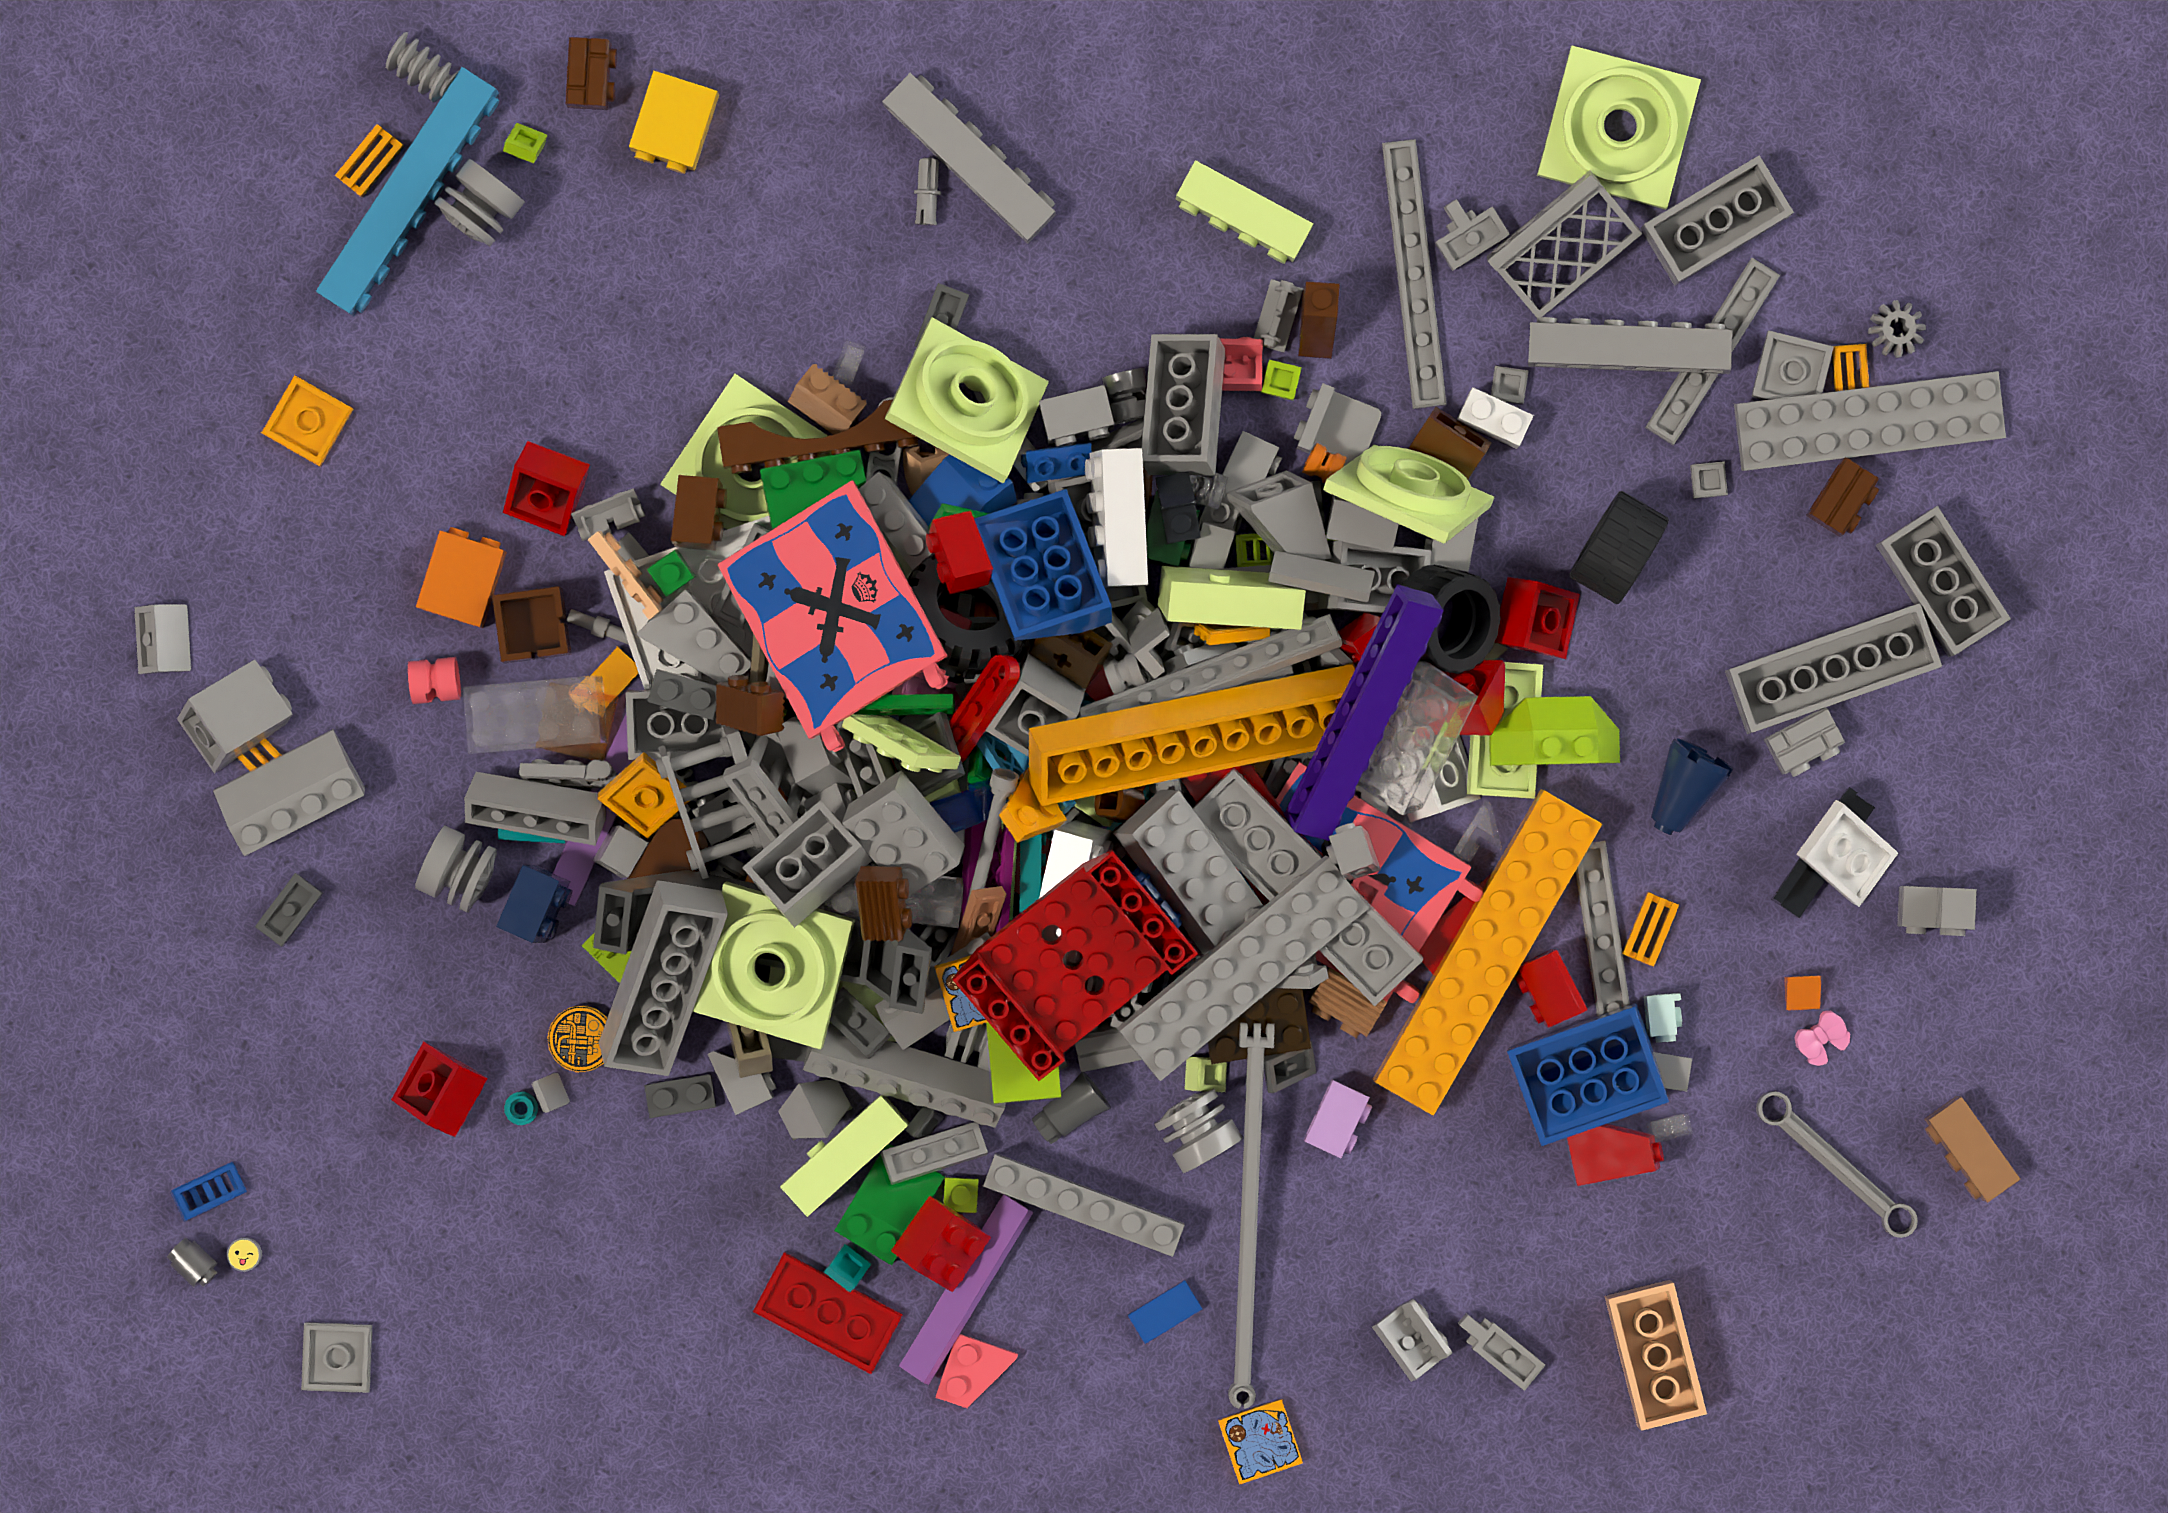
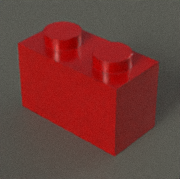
M966 511L933 519L929 533L926 534V544L931 554L934 553L938 561V577L942 583H946L949 593L952 594L988 585L993 567L972 512Z

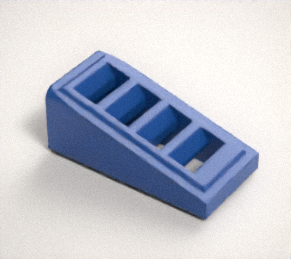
M232 1161L171 1190L170 1193L183 1221L187 1222L246 1193L247 1190ZM224 1173H227L234 1188L229 1193L220 1176ZM212 1179L215 1180L222 1195L217 1199L208 1183ZM202 1185L209 1200L206 1204H203L196 1190V1187ZM188 1191L197 1207L193 1210H190L183 1195Z

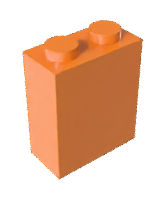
M453 527L449 528L448 533L440 530L416 608L483 628L507 552L499 549L501 542L482 537L479 543L468 539L469 533Z

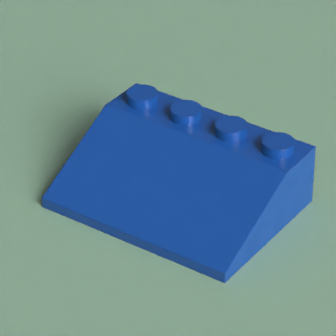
M1067 489L974 519L993 567L991 574L992 582L1015 641L1077 634L1112 623V605Z
M1636 1003L1511 1046L1507 1050L1541 1146L1669 1102L1652 1046Z

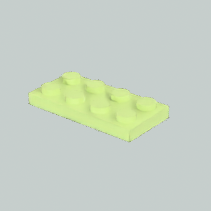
M1504 662V713L1498 724L1524 698L1541 697L1543 665ZM1470 735L1467 794L1535 799L1537 765L1490 766L1489 735Z

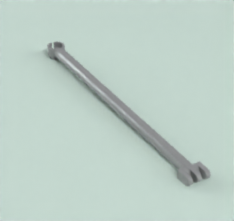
M1240 1023L1239 1046L1248 1047L1235 1370L1234 1383L1230 1385L1228 1390L1231 1404L1238 1409L1241 1407V1402L1236 1399L1239 1392L1245 1391L1249 1394L1247 1400L1243 1401L1244 1409L1249 1408L1254 1403L1256 1397L1255 1390L1251 1385L1264 1051L1265 1048H1274V1024L1268 1023L1266 1026V1037H1261V1023L1253 1024V1036H1247V1023Z

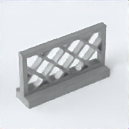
M1589 170L1489 253L1487 261L1495 271H1498L1538 318L1549 312L1642 235V232L1602 186L1592 171ZM1598 192L1607 202L1606 216L1586 214L1587 202ZM1583 206L1582 214L1574 213ZM1611 208L1619 217L1610 216ZM1567 218L1582 219L1580 237L1560 236L1561 223ZM1586 219L1605 221L1604 239L1584 238ZM1609 221L1624 222L1631 230V233L1622 241L1608 240ZM1557 227L1556 235H1548ZM1542 239L1556 240L1554 259L1534 257L1535 245ZM1560 241L1579 242L1578 261L1558 259ZM1583 243L1603 244L1602 257L1596 262L1582 261ZM1607 245H1616L1607 252ZM1531 249L1530 257L1523 256L1527 251ZM1515 261L1530 262L1528 280L1513 279L1506 269ZM1534 262L1553 264L1552 282L1532 281ZM1557 265L1577 266L1576 279L1570 284L1556 283ZM1581 266L1589 267L1580 275ZM1519 285H1528L1527 294ZM1531 287H1551L1550 300L1539 309L1530 299ZM1555 288H1564L1555 295Z

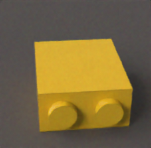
M653 70L629 144L630 150L636 152L634 157L651 164L654 163L655 159L667 162L666 168L685 174L687 169L695 171L719 98L718 91Z

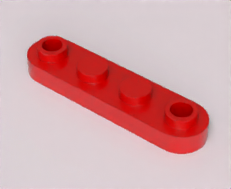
M995 655L991 658L949 721L962 763L967 759L1019 680L1020 668L1013 656Z

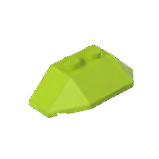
M1591 696L1526 697L1496 726L1493 734L1489 735L1490 766L1620 763L1619 729Z

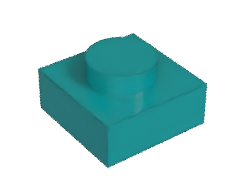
M844 1244L824 1273L851 1292L871 1264Z

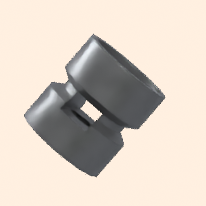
M1144 368L1127 370L1102 378L1107 397L1113 400L1110 409L1114 424H1122L1144 418L1145 390L1147 389V377Z

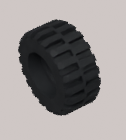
M933 554L932 559L930 557L925 558L919 564L918 570L914 571L909 585L947 654V657L936 663L939 668L946 671L945 675L954 678L955 674H962L963 679H974L976 674L982 673L988 662L995 655H1009L1017 659L1027 639L1014 640L991 577L988 585L956 593L971 594L983 599L994 610L998 623L984 630L972 631L962 629L949 622L940 611L937 602L951 594L946 583H942L938 577V561L935 554Z

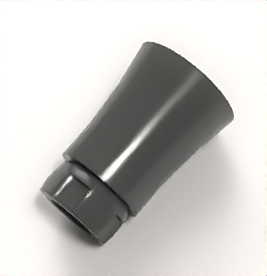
M1081 1072L1061 1092V1098H1054L1046 1104L1043 1110L1032 1118V1121L1044 1139L1052 1144L1060 1139L1062 1135L1064 1137L1093 1117L1111 1109V1106L1093 1080L1085 1072Z

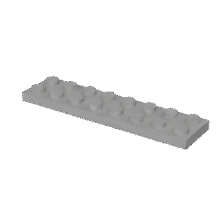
M1999 371L1734 404L1742 471L2006 438Z
M1235 768L1228 772L1192 807L1233 865L1269 901L1323 858L1300 833L1294 832L1288 821ZM1353 887L1369 909L1319 949V951L1376 1006L1423 961V957Z
M1325 855L1117 1029L1155 1077L1162 1081L1369 908L1345 877L1342 876L1335 864H1332L1330 858Z

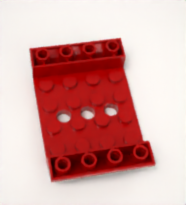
M1110 850L1082 863L979 946L952 980L1034 1077L1040 1081L1065 1061L1063 1054L1065 1051L1166 970L1171 975L1194 958L1198 952L1113 850ZM1049 925L1058 926L1061 929L1060 937L1055 941L1045 940L1042 937V931L1045 927ZM1071 950H1076L1082 954V961L1077 966H1067L1063 962L1065 954ZM1091 976H1099L1104 980L1103 987L1096 992L1088 991L1085 988V982Z

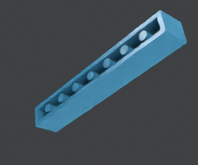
M461 67L317 288L316 292L353 317L357 311L362 313L366 309L372 298L369 295L370 290L375 283L380 285L390 271L387 264L393 255L399 257L407 246L408 240L405 237L412 227L417 229L424 220L427 212L423 209L430 199L435 201L439 197L445 186L442 183L443 178L448 171L453 173L458 168L463 159L460 152L466 143L472 145L481 131L478 125L485 115L490 117L497 108L500 100L496 98L499 94L496 88Z

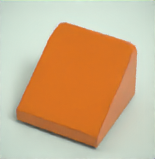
M1821 976L1784 977L1786 1010L1820 1009Z

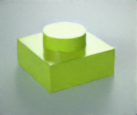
M516 123L505 141L503 151L519 159L535 163L546 143L547 134Z
M1269 360L1261 393L1294 401L1302 367Z
M945 1177L944 1205L956 1212L977 1213L979 1179Z

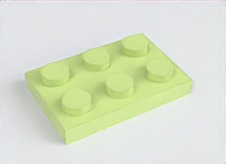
M852 714L844 719L841 726L854 733L853 738L855 740L875 745L877 747L876 751L879 754L901 760V766L911 771L920 772L921 768H926L930 771L941 773L942 769H957L961 756L890 716Z

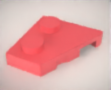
M959 1334L952 1346L935 1398L968 1408L1017 1359L1018 1353Z

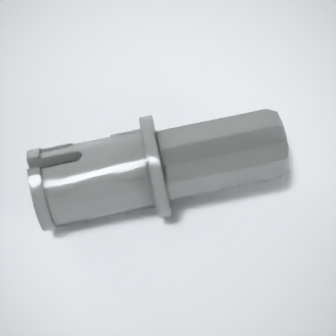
M922 158L919 161L918 190H914V194H917L915 224L937 225V196L941 195V192L937 191L939 161L934 158Z

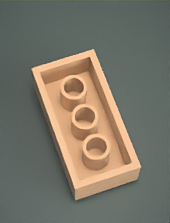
M1667 1280L1605 1296L1637 1427L1642 1431L1706 1415L1707 1412L1674 1282Z

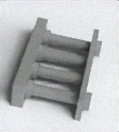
M725 725L722 726L725 737L719 738L720 742L669 759L663 745L658 747L661 758L655 760L661 779L668 777L692 850L686 851L692 871L699 869L702 879L709 877L704 863L753 846L756 849L761 847L764 849L771 843L770 839L754 820L756 828L751 829L750 834L699 850L694 835L695 832L745 816L746 819L752 817L741 802L689 820L684 802L728 788L729 785L723 779V775L679 790L674 772L722 755H725L726 758L732 756L735 765L746 761L748 757L739 730Z
M739 730L740 735L751 750L746 761L725 769L723 779L772 842L799 819L797 812L801 816L806 813L803 802L814 795L796 784L778 732L757 736V734ZM760 763H762L764 767L767 769V771L770 773L769 777H767V775L761 769ZM779 787L782 789V791H783V792L785 793V795L788 797L787 802H786L785 799L782 797V795L779 793V791H778Z

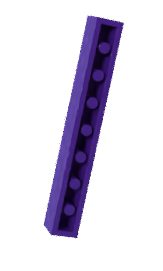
M1401 585L1396 586L1284 813V817L1294 832L1329 841V836H1332L1334 830L1339 827L1342 814L1348 802L1354 797L1356 786L1363 772L1369 766L1370 757L1376 745L1381 742L1384 729L1391 715L1396 712L1398 701L1405 687L1410 684L1413 671L1420 657L1425 654L1427 643L1434 629L1440 624L1444 610L1432 594Z

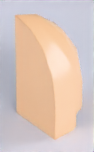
M919 447L903 449L905 480L912 496L942 460L949 455L948 453L939 448H935V454L920 452Z

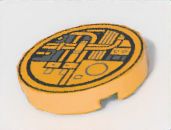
M585 1005L569 1007L559 1013L551 1023L547 1036L549 1051L555 1061L565 1069L578 1073L592 1071L603 1065L599 1040L607 1017L598 1009Z

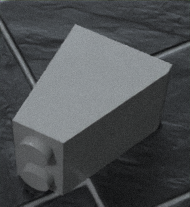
M1284 471L1227 492L1228 500L1273 553L1280 551L1323 561L1331 559L1311 482L1289 471Z
M1032 645L1019 662L1020 677L1017 684L985 730L1028 757L1029 728L1075 719L1079 713L1086 690L1029 654Z
M256 660L251 661L189 698L177 718L214 774L236 760L238 756L259 744L261 740L266 739L285 726L293 715L288 699L276 691L272 685L273 680L269 671L264 666L260 667Z

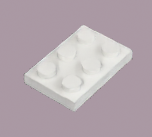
M1835 800L1796 855L1851 903L1860 907L1898 852L1846 805Z

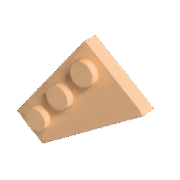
M597 531L588 539L610 570L616 576L622 578V584L629 595L638 603L641 602L645 609L642 612L649 620L664 609L660 605L664 601L663 597L653 585L647 588L639 579L643 574L631 558L625 561L618 553V550L622 547L610 532L604 535L602 531Z

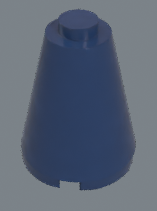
M1674 738L1670 744L1651 818L1656 821L1654 827L1668 835H1672L1673 831L1680 833L1730 777L1733 768L1718 756L1714 759L1707 754V750L1683 739L1677 738L1676 740Z

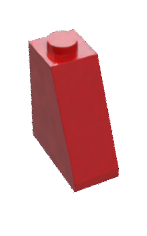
M1605 1124L1567 1137L1577 1186L1657 1171L1661 1168L1660 1162L1664 1161L1661 1143L1655 1142L1653 1134Z

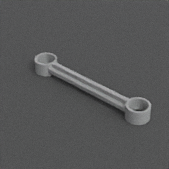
M1769 1091L1760 1096L1756 1104L1758 1117L1767 1124L1778 1125L1876 1212L1881 1217L1882 1226L1887 1233L1902 1238L1914 1232L1918 1222L1915 1211L1908 1205L1893 1202L1792 1111V1105L1787 1096L1776 1091ZM1769 1096H1777L1783 1099L1786 1104L1784 1116L1777 1120H1769L1763 1114L1762 1106L1765 1099ZM1895 1208L1908 1210L1911 1215L1910 1227L1902 1232L1893 1231L1888 1224L1889 1214Z

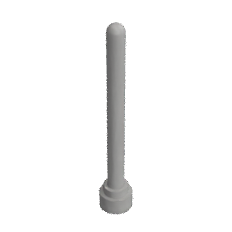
M997 768L992 771L989 784L992 787L991 792L994 796L969 897L972 890L985 888L1002 820L999 813L1006 804L1007 797H1010L1017 788L1019 775L1008 769Z

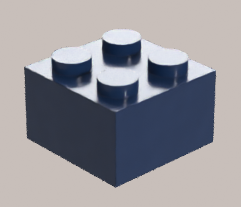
M522 865L496 927L531 943H545L547 938L552 939L559 925V921L556 920L557 914L561 907L565 908L572 896L573 890L568 888L571 881L536 865Z

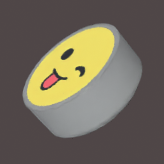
M248 1237L233 1241L227 1250V1260L230 1266L241 1272L254 1269L262 1258L260 1245L254 1239Z

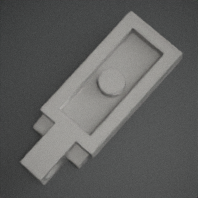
M1467 1313L1458 1322L1463 1329L1471 1334L1466 1340L1472 1346L1471 1348L1524 1391L1544 1368L1545 1364L1494 1322L1484 1318L1479 1324Z

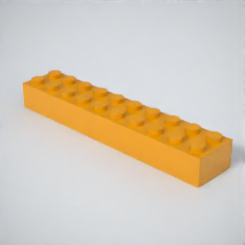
M1353 664L1029 728V782L1040 805L1045 806L1315 751L1355 668Z
M1540 789L1484 886L1483 895L1473 905L1437 970L1431 977L1373 1078L1375 1083L1434 1116L1594 840L1602 823L1547 791Z

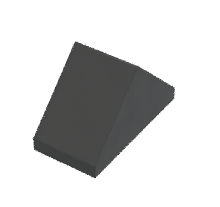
M1310 1041L1311 1049L1264 1056V1078L1268 1093L1280 1091L1317 1073L1312 1041Z

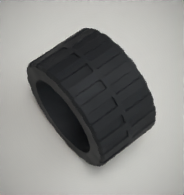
M1619 491L1579 554L1569 574L1570 578L1612 603L1619 604L1638 578L1668 525V517L1626 492Z
M1435 564L1433 566L1426 565L1419 570H1415L1403 581L1401 586L1432 594L1442 608L1451 597L1453 602L1452 619L1446 633L1438 641L1437 627L1434 629L1427 643L1426 652L1420 657L1418 664L1455 674L1470 671L1477 664H1480L1493 648V643L1498 636L1501 620L1500 604L1497 600V594L1491 588L1490 583L1485 579H1481L1480 576Z

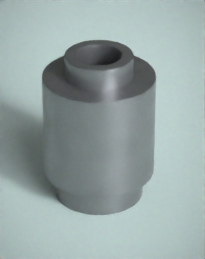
M187 1238L179 1242L167 1256L172 1262L171 1266L192 1287L198 1284L204 1287L217 1274L213 1269L217 1262L195 1241L191 1243Z

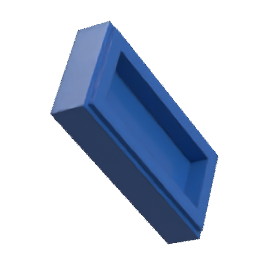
M1183 1280L1129 1313L1128 1317L1146 1344L1202 1310V1307L1187 1282Z

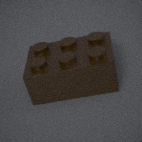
M1272 988L1207 1042L1211 1065L1247 1059L1248 1047L1239 1046L1240 1023H1247V1036H1253L1254 1023H1261V1037H1266V1026L1268 1023L1274 1024V1048H1265L1264 1056L1311 1049L1302 989Z

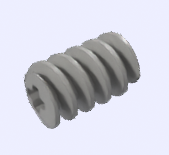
M405 32L391 48L386 61V69L393 71L398 68L396 74L398 78L403 79L408 76V85L413 87L419 84L418 92L423 95L430 91V101L433 103L437 102L443 97L460 70L450 75L449 71L452 65L450 62L440 68L438 64L441 56L437 54L429 60L427 57L430 48L425 47L418 52L419 40L415 39L407 44L408 32Z

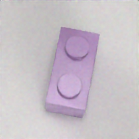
M1331 1079L1303 1140L1339 1158H1342L1344 1152L1350 1154L1358 1136L1353 1134L1357 1123L1364 1124L1372 1108L1371 1105L1367 1104L1370 1097Z

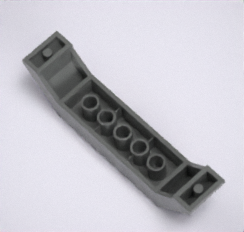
M690 870L601 883L599 886L593 948L625 955L628 951H632L657 880L721 891L723 884L727 881L757 891L761 890L755 883L708 874V878L702 879L700 872ZM828 898L822 903L818 909L855 919L840 980L866 985L889 1002V1008L922 1014L925 1007L932 948L908 929H906L903 940L899 942L897 940L877 941L876 939L864 941L862 939L857 903ZM763 953L755 961L757 964L785 969L781 958L772 953Z

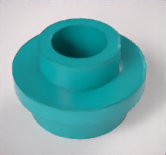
M516 1092L506 1100L504 1112L508 1120L513 1124L526 1125L537 1116L538 1103L531 1094ZM518 1102H524L528 1107L524 1115L518 1114L515 1110Z

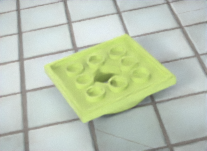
M1571 46L1537 176L1572 185L1591 170L1610 195L1666 210L1701 79ZM1625 110L1634 117L1636 132L1631 139L1618 142L1606 134L1604 121L1606 116L1612 111Z
M932 317L924 330L885 419L1004 483L1009 476L1049 381L1014 363L994 347L975 341ZM959 383H964L973 391H980L986 402L980 404L966 398L959 388Z
M736 374L731 378L660 484L676 495L678 475L719 478L723 488L727 489V504L725 509L720 508L719 521L723 522L724 528L727 530L769 515L762 480L749 482L742 479L738 474H732L731 469H724L717 427L752 422L766 431L784 437L799 439L827 437L826 434ZM831 453L818 455V458L831 456ZM798 458L784 461L785 464L798 462Z
M1375 444L1327 478L1323 489L1332 495L1443 544L1487 511L1494 500V496L1471 487L1463 474L1437 458L1406 448L1378 446Z
M726 881L722 887V894L728 916L693 1012L821 1050L824 1045L855 919L817 908L794 928L763 892ZM772 953L781 958L785 965V976L781 982L776 984L765 983L758 978L755 972V961L759 955Z

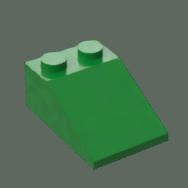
M889 1143L888 1145H886V1146L884 1147L883 1150H886V1149H889V1148H892V1147H895V1146H893V1145H891V1144ZM880 1154L834 1231L892 1266L897 1258L891 1252L892 1248L928 1197L934 1196L945 1176L935 1171L891 1185Z

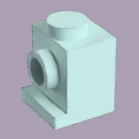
M1680 993L1644 996L1647 1034L1649 1037L1655 1036L1656 1043L1676 1041L1677 1027H1682L1681 1008L1675 1007L1674 1001L1681 1000Z

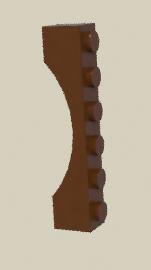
M893 399L883 401L870 416L858 425L841 433L823 438L799 439L784 437L766 431L752 422L717 427L724 469H731L732 474L752 471L751 465L764 463L765 468L785 465L784 460L798 458V462L818 458V455L831 453V455H836L859 448H864L865 453L879 452L885 450V444L897 442L898 448L918 445V439L921 438L885 419Z

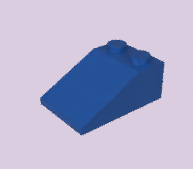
M949 454L908 501L929 527L942 503L990 514L1009 508L1017 499L1013 482L1009 478L1004 483H1001Z

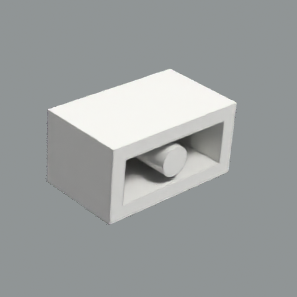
M1472 387L1457 420L1476 431L1517 449L1534 415Z

